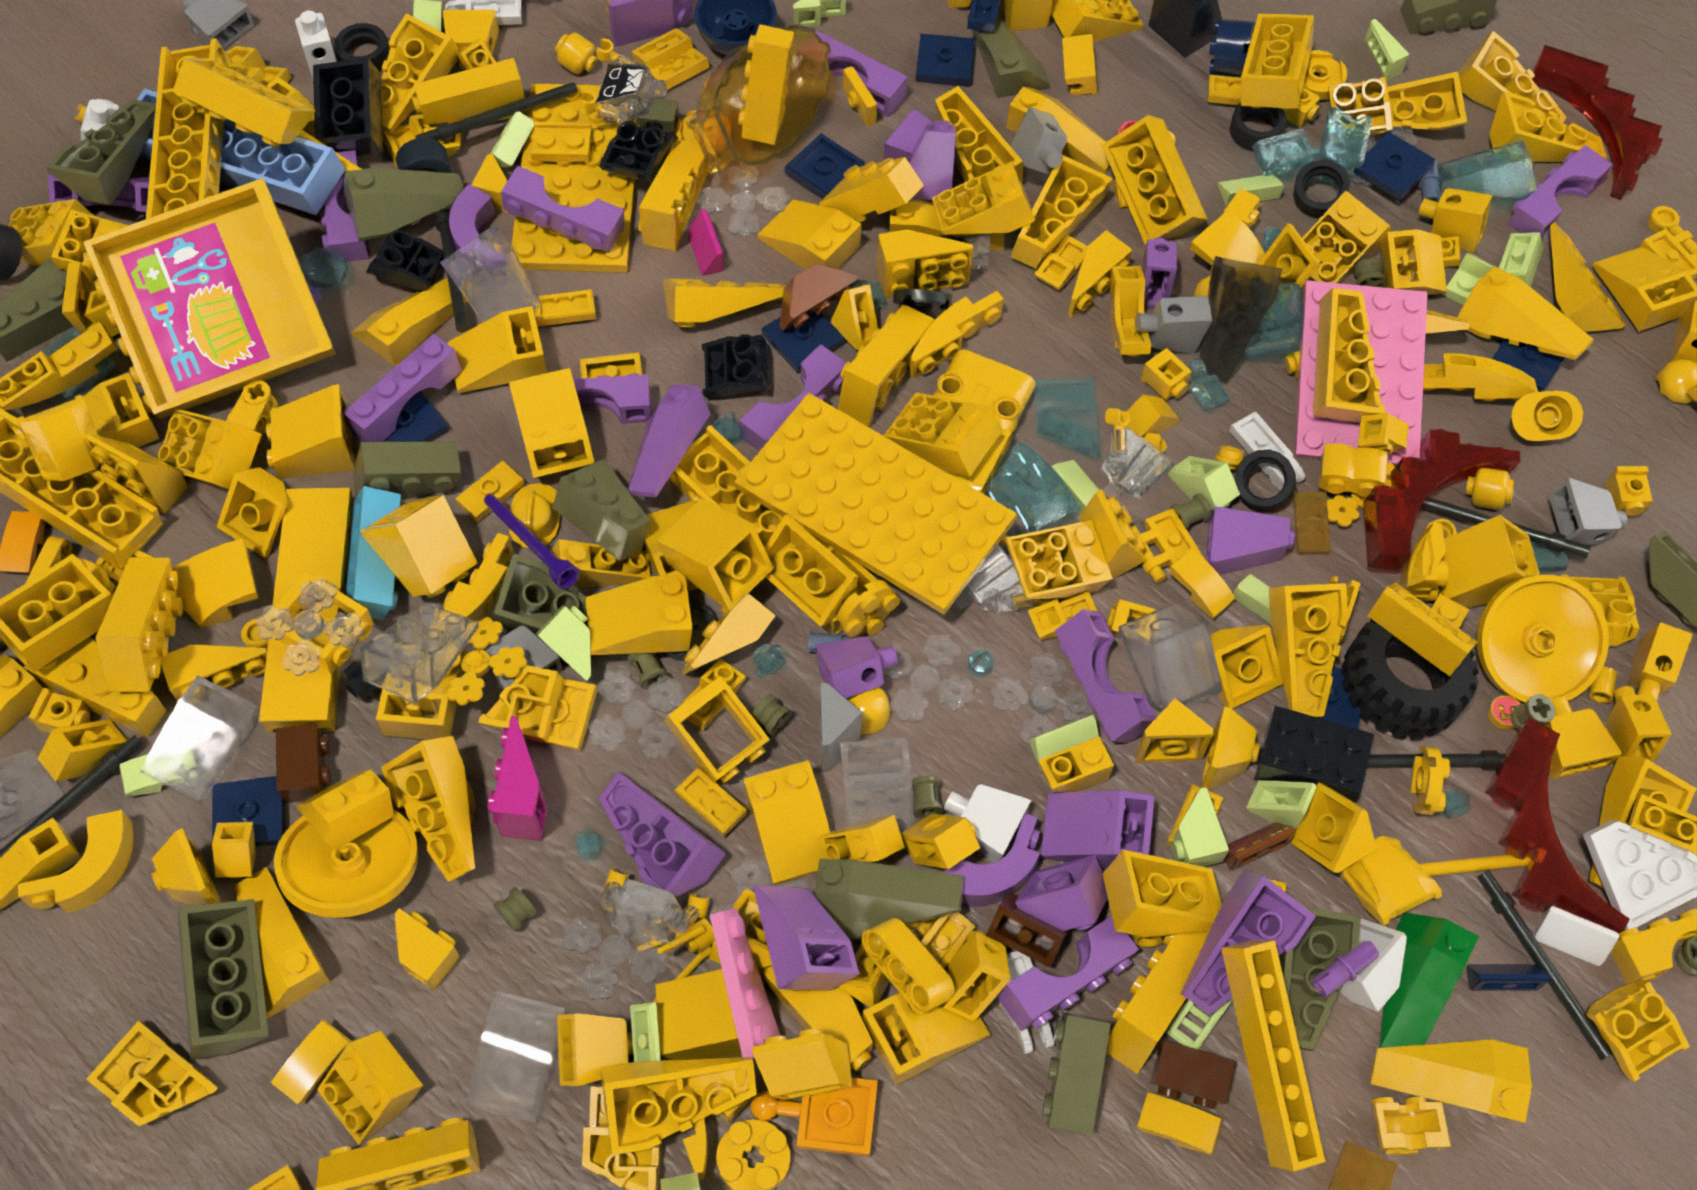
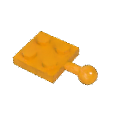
M851 1077L852 1088L802 1097V1103L778 1100V1098L771 1097L769 1091H760L751 1099L750 1110L755 1118L763 1121L771 1120L776 1115L799 1117L796 1149L870 1157L878 1080Z

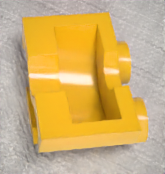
M1381 1097L1371 1100L1380 1152L1386 1150L1387 1155L1419 1154L1418 1150L1437 1148V1150L1451 1147L1442 1102H1427V1099L1424 1097L1407 1098L1404 1100L1405 1105L1394 1103L1392 1097Z

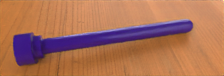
M493 494L485 496L484 503L549 568L550 578L559 588L567 589L577 582L579 570L569 560L558 559Z

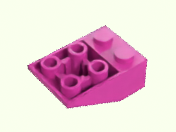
M511 716L509 728L504 727L502 732L501 747L504 748L502 759H497L494 776L498 781L496 791H491L489 794L488 811L492 813L493 824L497 825L502 837L541 841L547 815V806L517 717Z

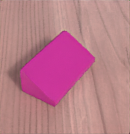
M702 209L690 225L687 235L701 274L706 276L722 272L724 265L723 252L710 216L706 209Z

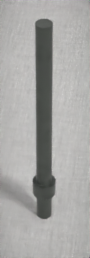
M574 82L450 124L444 122L436 125V129L415 135V139L431 138L444 142L453 139L455 134L511 116L517 111L523 112L578 92Z
M447 209L435 216L436 229L440 232L456 330L458 332H465L468 330L455 247L449 226L450 213Z
M1404 489L1399 499L1401 502L1476 525L1493 518V516ZM1513 523L1529 534L1531 542L1548 546L1547 550L1557 553L1564 551L1580 557H1588L1591 546L1566 539V535L1553 532V534Z
M134 734L115 752L110 750L100 759L101 764L0 850V858L20 837L51 818L57 820L111 772L113 774L118 772L120 764L144 745L143 742Z
M1482 750L1480 754H1441L1442 758L1449 759L1450 767H1481L1482 770H1498L1499 767H1523L1525 764L1523 753H1498L1497 750ZM1370 754L1367 768L1413 767L1415 756L1422 757L1423 754Z
M1490 870L1481 873L1477 877L1492 898L1490 903L1498 914L1502 913L1535 964L1550 974L1551 979L1548 983L1599 1059L1602 1061L1613 1054L1612 1050L1591 1019L1588 1018L1568 985L1515 909L1514 905H1516L1514 899L1509 892L1502 890Z

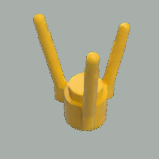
M702 918L696 923L692 922L682 929L642 944L636 948V951L641 953L663 945L657 949L658 954H663L685 944L691 953L698 951L699 954L674 980L688 977L705 958L710 956L711 946L715 938L713 928L706 918Z

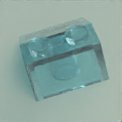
M1523 140L1437 164L1438 173L1445 188L1506 198H1522L1528 196L1531 191L1538 190L1532 158Z

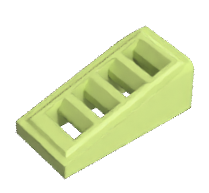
M1376 19L1371 20L1364 41L1381 73L1386 77V80H1390L1403 73L1409 53Z
M1231 998L1218 1008L1211 1017L1193 1006L1194 1003L1187 999L1165 1033L1181 1045L1198 1050L1233 999ZM1191 1012L1206 1023L1203 1029L1186 1018V1014ZM1180 1023L1198 1035L1195 1041L1177 1029Z

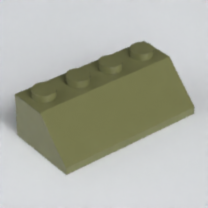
M254 899L179 907L178 929L190 1060L230 1054L268 1038L269 1032Z

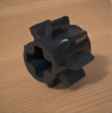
M354 660L343 671L347 675V680L343 685L358 700L361 701L365 696L374 700L382 692L383 686L381 681L385 678V675L370 660H366L363 664Z

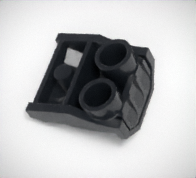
M625 121L618 127L617 135L610 140L599 167L615 175L642 181H652L665 161L673 143L678 140V137L674 132H663L657 126L649 128L644 126L638 127L633 121Z
M395 230L386 238L376 258L369 264L366 273L395 284L426 291L444 260L443 250L422 238H412L407 232Z
M742 334L738 337L727 336L702 344L705 356V389H702V393L705 398L738 395L758 390L768 391L772 386V358L767 342L761 334L750 336L749 334Z

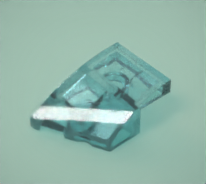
M1260 277L1252 278L1246 293V298L1251 305L1243 322V326L1248 334L1240 351L1242 358L1246 362L1299 351L1303 325V300L1299 284L1282 283L1278 280L1267 283L1263 282Z
M1094 377L1034 379L1036 382L1033 394L1037 434L1094 459H1100Z
M1022 441L1013 446L1011 454L1001 465L997 476L992 479L987 487L993 500L1012 511L1015 509L1018 511L1029 533L1035 532L1081 509L1071 491L1054 469L1038 453Z

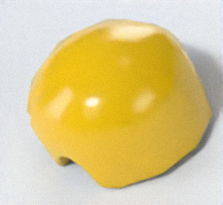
M1677 359L1665 364L1655 376V380L1659 381L1660 385L1659 393L1675 403L1687 404L1695 401L1687 390L1697 385V363L1689 359Z
M880 687L846 698L862 712L861 735L875 734L884 729L891 718L889 700Z

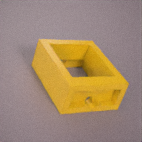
M306 570L262 618L270 635L331 674L338 666L343 665L348 660L351 650L359 641H363L368 637L374 625L367 608ZM319 596L352 615L324 648L291 629Z
M719 676L663 720L698 767L714 782L718 779H721L723 783L727 782L740 772L736 765L744 759H747L749 763L753 762L766 752L762 745L770 740L722 676ZM716 697H718L752 742L719 769L714 767L681 724Z

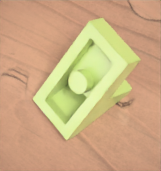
M1466 253L1459 269L1447 285V293L1443 295L1464 306L1477 281L1490 271L1494 265L1471 253Z

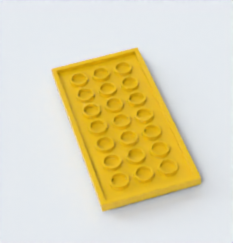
M531 84L530 96L566 84ZM576 85L577 93L528 109L527 117L534 122H591L589 162L532 161L533 127L523 146L521 167L544 176V186L547 195L560 205L582 207L596 199H600L624 209V228L608 253L600 249H593L586 243L574 238H567L550 228L540 227L533 221L521 216H515L510 253L514 270L628 273L636 179L604 171L599 165L610 140L617 135L618 127L625 121L636 123L637 109L642 108V86H639L635 93L598 102L602 106L619 111L617 118L596 111L590 115H585L580 110L582 92L591 91L598 99L602 85Z
M810 393L804 397L734 481L737 490L782 517L785 515L791 516L816 538L945 615L1017 520V513Z

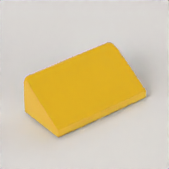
M640 352L579 359L582 379L596 378L598 376L642 375Z
M861 943L855 954L859 975L839 985V987L871 1007L880 1001L890 981L867 955Z

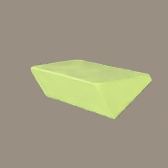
M519 111L515 112L509 119L491 151L500 167H510L513 165L534 127V121Z
M1273 174L1218 182V188L1226 207L1240 188L1261 198L1260 201L1279 199L1284 188L1283 183Z
M1540 232L1511 233L1499 266L1500 269L1520 278L1530 287L1544 249Z
M1074 460L1057 463L1050 468L1049 478L1078 513L1081 514L1099 489Z
M1249 574L1235 588L1233 593L1236 597L1235 600L1271 624L1269 588L1271 587L1252 574Z
M1090 715L1028 740L1038 764L1039 759L1099 736L1096 719L1094 715Z
M656 1002L630 1005L634 1062L661 1061Z

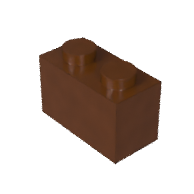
M317 723L276 728L277 792L285 804L305 801L325 790L326 786L331 785L330 769L328 765H325V755L330 753L329 738L327 734H322Z
M1009 892L999 905L986 935L1050 968L1069 930L1062 931L1018 909L1015 903L1018 896Z
M1160 1041L1150 1084L1159 1086L1158 1094L1179 1099L1180 1093L1194 1096L1193 1104L1215 1109L1216 1103L1226 1105L1236 1061L1168 1041Z

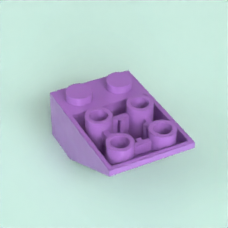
M1123 790L1048 793L1040 858L1070 862L1095 855L1100 867L1108 868L1123 849L1149 855L1155 796Z
M755 885L753 887L778 989L831 991L859 975L850 939L809 889Z

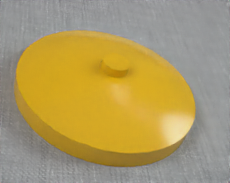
M1529 575L1508 583L1488 602L1478 625L1477 651L1486 675L1507 696H1511L1524 703L1536 694L1544 695L1551 701L1561 697H1566L1569 701L1583 693L1600 674L1608 653L1609 630L1601 606L1583 586L1562 576Z
M393 809L394 817L333 850L308 820L302 816L286 830L277 845L274 856L277 882L284 896L293 905L317 916L344 918L371 912L397 897L411 881L418 864V845L415 832L410 826L409 821Z

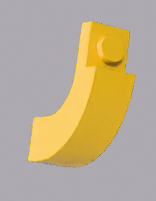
M123 810L86 817L88 842L86 850L78 863L60 875L18 884V897L30 908L38 910L48 909L56 903L68 914L86 908L105 896L124 874L133 850V822Z

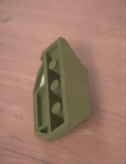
M1662 531L1649 539L1651 585L1657 589L1656 593L1661 600L1672 604L1681 612L1680 616L1684 622L1697 628V561L1666 531Z

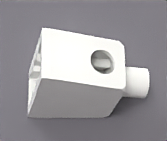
M305 11L300 17L295 19V23L313 79V65L337 62L323 14ZM323 48L325 56L316 58L314 49Z
M980 784L977 785L970 799L952 791L946 801L944 810L959 817H966L973 824L977 834L976 839L980 846V849L977 851L994 863L1006 856L1020 828L1024 813H1028L1031 800Z

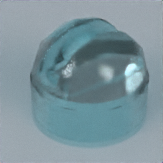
M984 649L973 651L967 662L969 673L978 678L988 676L992 672L994 665L992 655ZM980 658H984L976 666L974 665V662H976Z

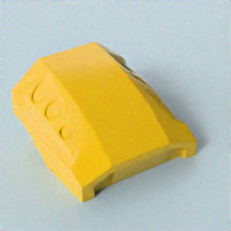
M1386 77L1369 79L1366 82L1362 81L1361 83L1354 84L1342 83L1336 85V88H1334V85L1328 86L1335 140L1381 134L1393 130Z
M82 395L75 396V399L29 417L24 418V416L17 418L44 480L66 481L95 470L99 466L100 462L90 454L91 447L84 438L87 434L98 436Z
M1433 523L1422 533L1408 556L1401 574L1400 586L1422 602L1436 601L1439 586H1445L1448 580L1447 563L1445 560H1441L1446 552L1442 523Z
M1561 575L1583 586L1597 600L1607 621L1609 646L1617 647L1636 638L1640 627L1636 617L1634 596L1625 577H1618L1616 579Z
M1380 836L1374 839L1376 850L1340 872L1341 878L1352 889L1361 905L1383 926L1388 924L1390 919L1432 898L1438 899L1442 897V890L1436 881L1424 872L1413 857L1401 846L1400 841L1392 837Z
M1640 980L1618 987L1592 1003L1586 1013L1588 1018L1594 1021L1601 1036L1612 1050L1622 1072L1629 1081H1637L1640 1079L1639 1075L1674 1052L1686 1050L1690 1047L1675 1015L1665 1005L1663 998L1656 993L1650 981Z

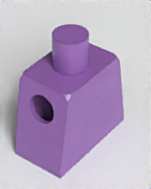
M913 109L885 142L884 160L889 157L892 159L906 157L908 160L926 124H933V122L919 111Z
M1161 237L1147 240L1141 265L1146 281L1144 292L1145 308L1154 309L1158 300L1170 298L1177 271V244ZM1153 276H1158L1162 281L1161 284L1151 285L1153 283Z
M868 637L815 645L820 675L825 683H828L845 699L882 686L884 683L882 669L898 665L897 655L893 646L876 650Z

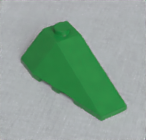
M1406 912L1402 914L1395 929L1403 932L1407 937L1400 985L1382 1009L1379 1048L1425 1045L1479 938L1478 935L1445 918Z

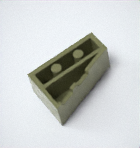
M605 459L560 478L553 508L619 561L642 550L650 520Z

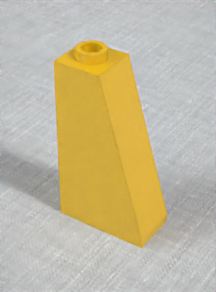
M514 58L416 83L414 88L417 96L412 97L416 113L423 114L426 124H440L444 122L453 123L524 99L525 96ZM525 110L521 113L527 116L528 110ZM513 115L499 120L510 119Z
M773 966L761 969L762 982L805 1030L821 1029V1033L832 1034L834 1038L847 1043L850 1071L854 1069L858 1072L871 1060L872 1056L870 1053L872 1052L873 1041L849 993L839 986L831 991L778 989Z

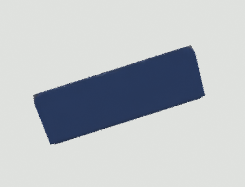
M1534 964L1466 965L1468 985L1472 991H1538L1551 979L1549 973Z

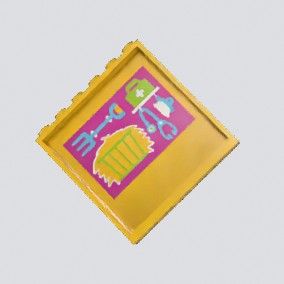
M263 178L83 242L87 252L83 253L84 260L89 270H95L98 281L94 282L101 299H107L110 309L106 310L108 319L113 328L118 327L122 338L118 339L119 346L124 356H130L134 365L129 368L136 385L141 384L145 395L141 396L143 405L148 414L153 412L159 419L173 415L175 409L187 410L241 390L251 381H265L336 354L274 200Z

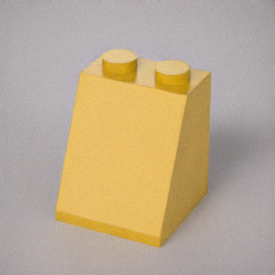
M339 384L329 386L270 411L271 423L266 424L267 438L271 442V449L267 450V462L269 468L275 469L279 479L355 470L353 434L343 414L348 409Z
M444 495L408 501L360 531L363 538L413 597L427 595L428 598H432L443 593L446 590V584L465 578L469 575L467 570L478 564Z
M702 498L656 540L664 557L672 567L682 575H686L688 580L728 611H731L774 569L753 523Z
M1498 515L1445 538L1446 552L1441 560H1445L1447 563L1448 580L1445 586H1439L1438 592L1456 603L1470 608L1488 604L1501 588L1516 579L1540 574L1529 534L1503 516Z
M722 969L655 984L656 997L653 1002H656L660 1056L670 1060L742 1056Z

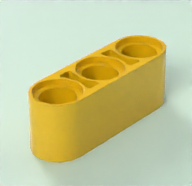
M889 919L863 932L862 945L867 955L917 1012L925 1013L953 998L955 987L949 974L900 919Z

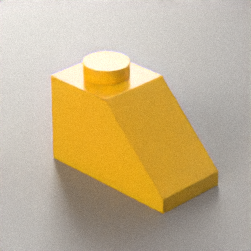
M110 719L52 729L37 759L55 782L82 777L101 764L100 759L110 750L115 752L127 740Z

